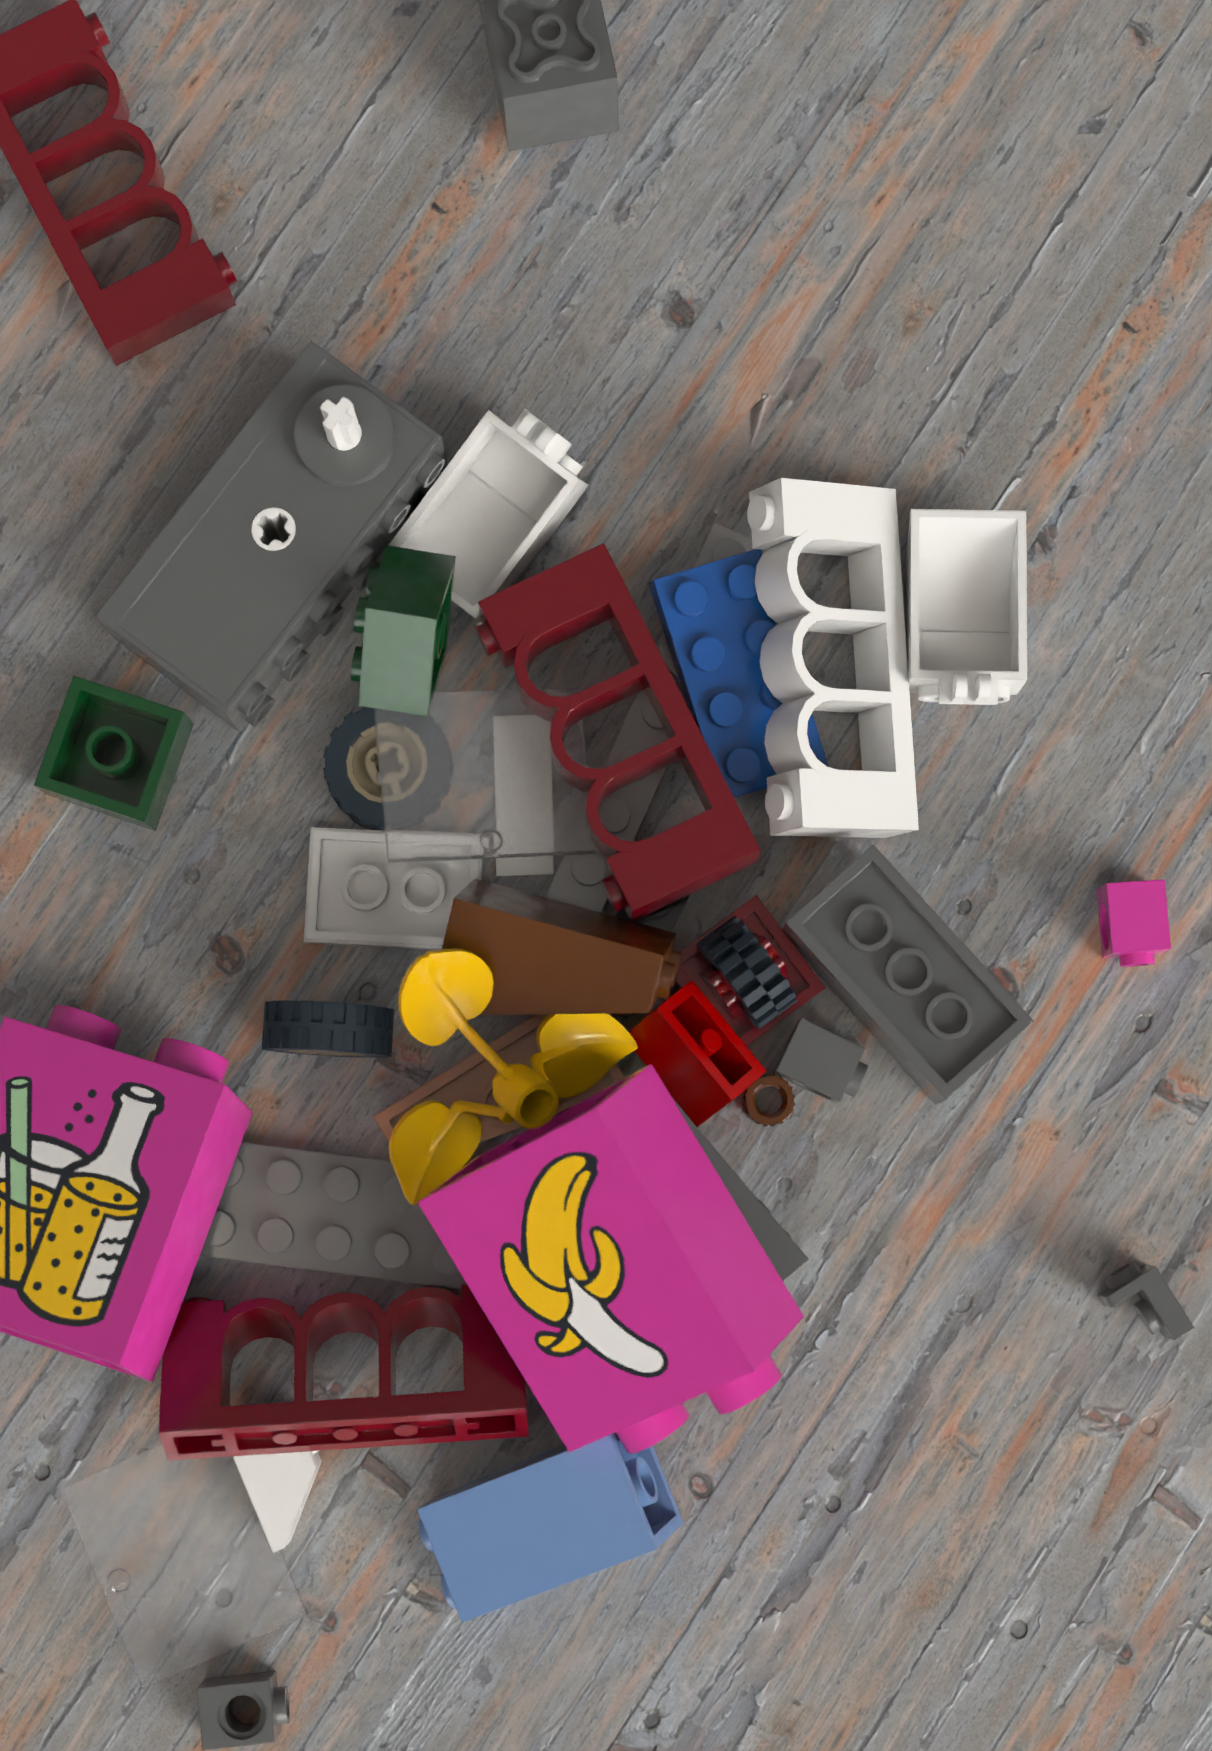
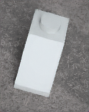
M319 1451L233 1456L273 1553L285 1548L293 1537L322 1463L318 1454Z

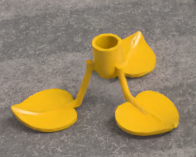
M463 949L429 950L424 955L417 957L406 971L399 989L398 1008L404 1027L414 1038L429 1046L443 1044L458 1028L497 1070L492 1082V1092L494 1100L499 1106L457 1100L448 1109L440 1101L430 1100L416 1105L401 1117L390 1136L389 1155L406 1200L411 1205H416L419 1200L460 1170L469 1161L476 1151L482 1136V1123L475 1114L497 1117L504 1124H509L512 1119H515L521 1126L528 1129H535L545 1125L557 1111L558 1097H572L589 1089L619 1060L638 1048L630 1033L609 1014H550L541 1022L537 1029L536 1041L540 1052L530 1057L532 1069L525 1064L508 1065L467 1022V1020L481 1014L490 1002L494 982L487 964L474 953Z

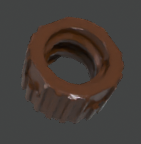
M775 1074L770 1076L763 1075L745 1089L743 1107L746 1109V1115L748 1114L750 1119L754 1120L756 1124H762L763 1127L768 1125L774 1127L777 1123H784V1120H787L790 1117L789 1115L793 1113V1107L796 1105L793 1099L795 1098V1095L792 1093L793 1087L788 1084L787 1080L782 1079L783 1077H777ZM773 1087L780 1092L782 1105L776 1113L766 1114L758 1109L756 1095L761 1089Z

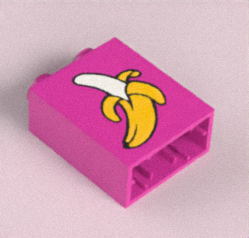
M652 1064L555 1114L545 1125L535 1129H527L478 1155L417 1202L569 1452L613 1433H616L628 1454L640 1452L663 1440L687 1421L689 1413L683 1402L706 1393L718 1414H727L749 1404L766 1393L782 1377V1373L770 1354L804 1318V1315Z

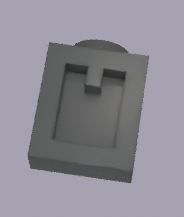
M1135 1261L1130 1262L1108 1275L1104 1280L1109 1287L1097 1294L1103 1305L1114 1307L1137 1293L1140 1300L1134 1303L1133 1306L1151 1334H1155L1160 1330L1164 1337L1176 1340L1194 1328L1156 1266L1145 1264L1138 1268Z

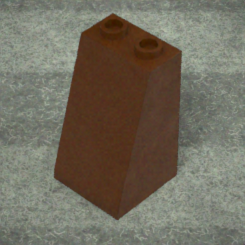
M476 878L454 898L442 949L470 951L480 957L489 967L494 982L492 996L485 1010L479 1015L649 1013L658 997L668 998L671 986L673 987L683 954L673 950L677 933L631 922L623 918Z

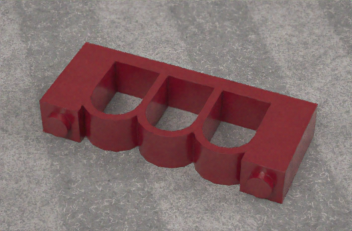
M68 0L0 34V147L115 365L118 366L235 306L236 303L229 286L238 281L223 252L221 251L212 256L204 239H198L196 228L188 209L176 195L164 189L165 177L152 141L140 127L128 122L130 111L126 97L115 72L110 68L102 50V47L110 44V40L96 13L93 12L85 16L77 0ZM77 85H96L109 93L105 109L94 121L32 153H29L11 117ZM116 150L131 151L145 160L143 173L132 187L67 221L63 218L46 183L106 153ZM146 218H167L181 227L179 241L173 251L167 256L102 290L81 250Z
M604 543L478 601L481 621L474 624V628L488 656L497 652L505 668L514 665L515 680L520 699L530 712L546 721L552 722L549 738L555 769L567 784L582 792H588L586 824L591 841L602 855L608 857L606 858L608 877L602 879L601 884L615 912L625 908L631 922H634L758 862L760 848ZM607 620L610 621L632 665L631 668L576 694L564 697L548 695L536 688L528 677L529 667L536 656L560 642ZM645 690L669 739L612 766L600 769L584 767L572 760L563 745L564 738L571 726L597 711ZM680 760L705 812L648 839L636 842L621 840L610 834L601 823L599 817V810L605 799L617 789Z
M461 1284V1298L443 1288L422 1287L409 1290L394 1299L385 1312L377 1302L362 1294L341 1292L324 1296L310 1305L301 1317L293 1307L278 1299L259 1297L240 1302L227 1311L224 1300L195 1297L187 1299L182 1303L162 1355L159 1436L168 1461L529 1437L527 1382L467 1284ZM432 1326L445 1328L459 1337L463 1342L464 1391L396 1395V1357L398 1347L408 1335L418 1329ZM346 1332L363 1333L375 1340L379 1350V1396L313 1400L314 1360L317 1351L325 1341L334 1335ZM265 1337L282 1339L294 1347V1402L230 1406L231 1368L235 1356L242 1347L253 1340Z

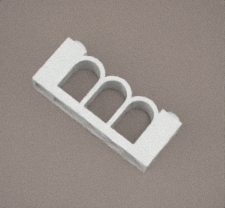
M779 478L749 492L750 503L747 511V519L752 532V549L765 550L756 565L755 587L758 600L767 615L778 623L768 632L761 645L759 662L764 682L772 695L783 703L774 710L766 725L764 742L768 761L777 774L767 777L765 809L769 816L770 836L887 838L919 830L896 489ZM800 553L848 556L851 609L821 606L806 596L799 584L797 575V562ZM806 632L853 635L856 690L830 688L821 685L812 678L805 667L802 655L803 638ZM813 711L858 713L862 771L830 768L816 758L810 748L807 736L808 720Z

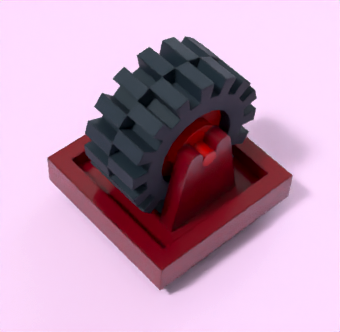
M757 895L679 951L683 954L675 983L681 989L693 980L746 1046H749L826 989Z

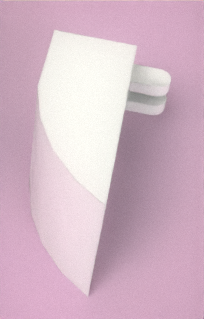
M524 409L519 417L510 412L505 420L488 410L389 546L456 556L452 601L476 619L480 615L478 601L508 588L549 540L589 485L577 477L583 466L566 454L572 444L527 409Z
M911 509L905 567L904 618L909 692L918 693V700L939 702V704L997 705L998 703L1009 701L1010 695H1017L1026 683V511Z

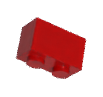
M693 980L629 1031L638 1046L635 1050L636 1054L646 1066L652 1064L671 1097L696 1127L733 1101L766 1072V1069Z

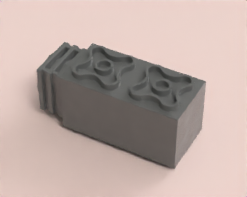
M478 0L509 152L619 131L618 77L601 0Z

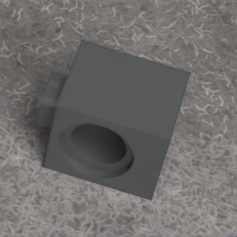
M801 1018L797 1021L773 1074L783 1077V1079L836 1104L841 1102L844 1093L854 1097L868 1069V1065L860 1062L865 1048Z
M276 1670L205 1678L197 1688L202 1750L274 1743L282 1731L281 1724L290 1722L287 1686H277ZM239 1695H247L255 1699L260 1707V1719L253 1723H243L236 1719L231 1710L232 1698Z

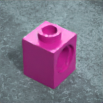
M1165 879L1106 883L1096 889L1102 958L1119 957L1120 967L1146 966L1155 964L1154 954H1161L1171 949Z

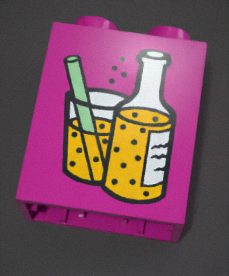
M55 1005L46 1029L4 1017L0 1027V1332L153 1383L253 1112L222 1083L230 1062L219 1054L198 1045L173 1038H162L154 1062L114 1050L122 1029L102 1017L74 1007Z

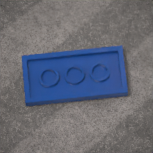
M761 549L740 553L654 579L648 583L686 705L734 798L767 788V777L777 775L768 761L764 742L766 725L774 710L783 703L772 695L764 682L759 662L761 645L768 632L778 623L765 612L758 600L755 587L756 565L762 556ZM811 714L807 727L810 748L816 758L829 767L813 714Z

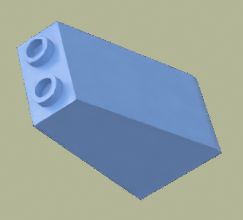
M616 1433L572 1452H569L566 1446L561 1444L438 1495L417 1509L420 1516L418 1526L421 1539L425 1547L430 1552H434L442 1571L441 1588L447 1603L452 1608H456L462 1623L654 1551L684 1523L653 1445L640 1452L628 1454Z

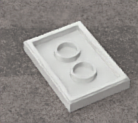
M311 827L304 943L441 950L454 898L475 878L482 880L484 836Z

